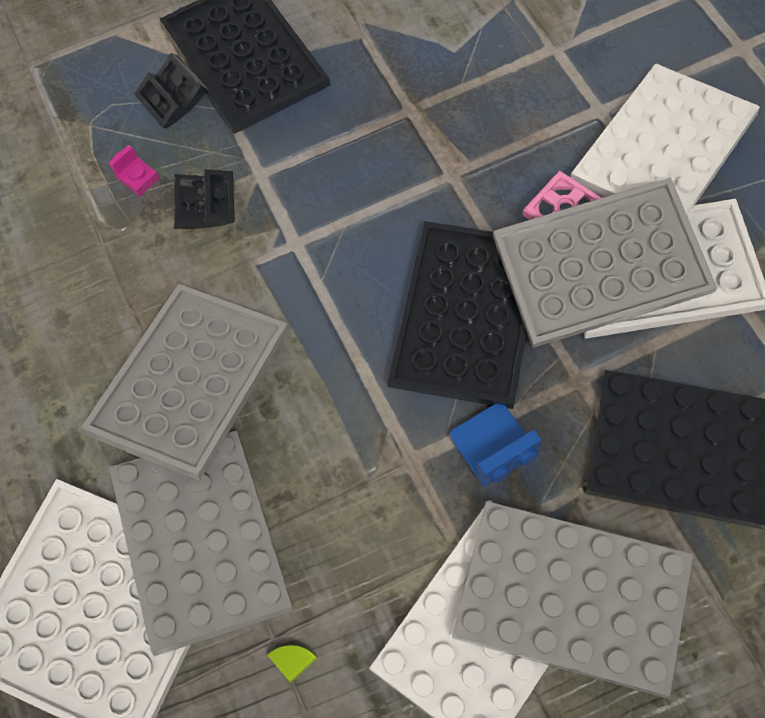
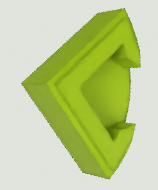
M293 645L279 647L267 654L290 683L294 682L318 659L309 650Z

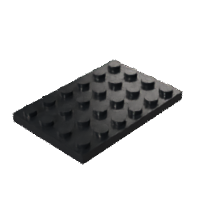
M197 0L159 18L161 26L189 68L208 88L206 91L207 95L233 134L330 86V79L272 0Z
M424 221L387 385L389 388L491 406L494 404L505 405L508 409H514L527 330L493 238V232Z
M605 370L585 494L765 530V399Z

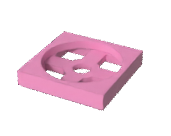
M559 171L525 207L523 216L529 220L543 216L539 212V205L542 200L554 207L552 212L554 213L561 211L560 205L563 203L574 207L578 205L583 197L588 202L601 199L602 197ZM571 190L568 195L561 196L554 191Z

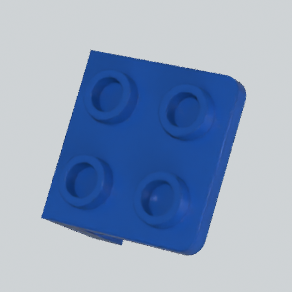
M494 404L450 432L451 441L483 487L492 482L497 483L503 480L514 468L519 465H527L536 459L539 455L542 441L535 430L526 434L505 405Z

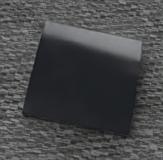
M170 53L157 74L148 72L134 94L158 123L167 129L189 112L208 88L178 55Z
M204 169V176L174 174V229H199L234 223L233 171Z

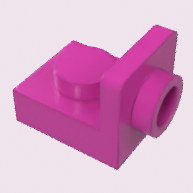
M127 145L122 151L118 152L109 162L116 179L139 197L160 179L154 169L137 157L134 148L130 145Z

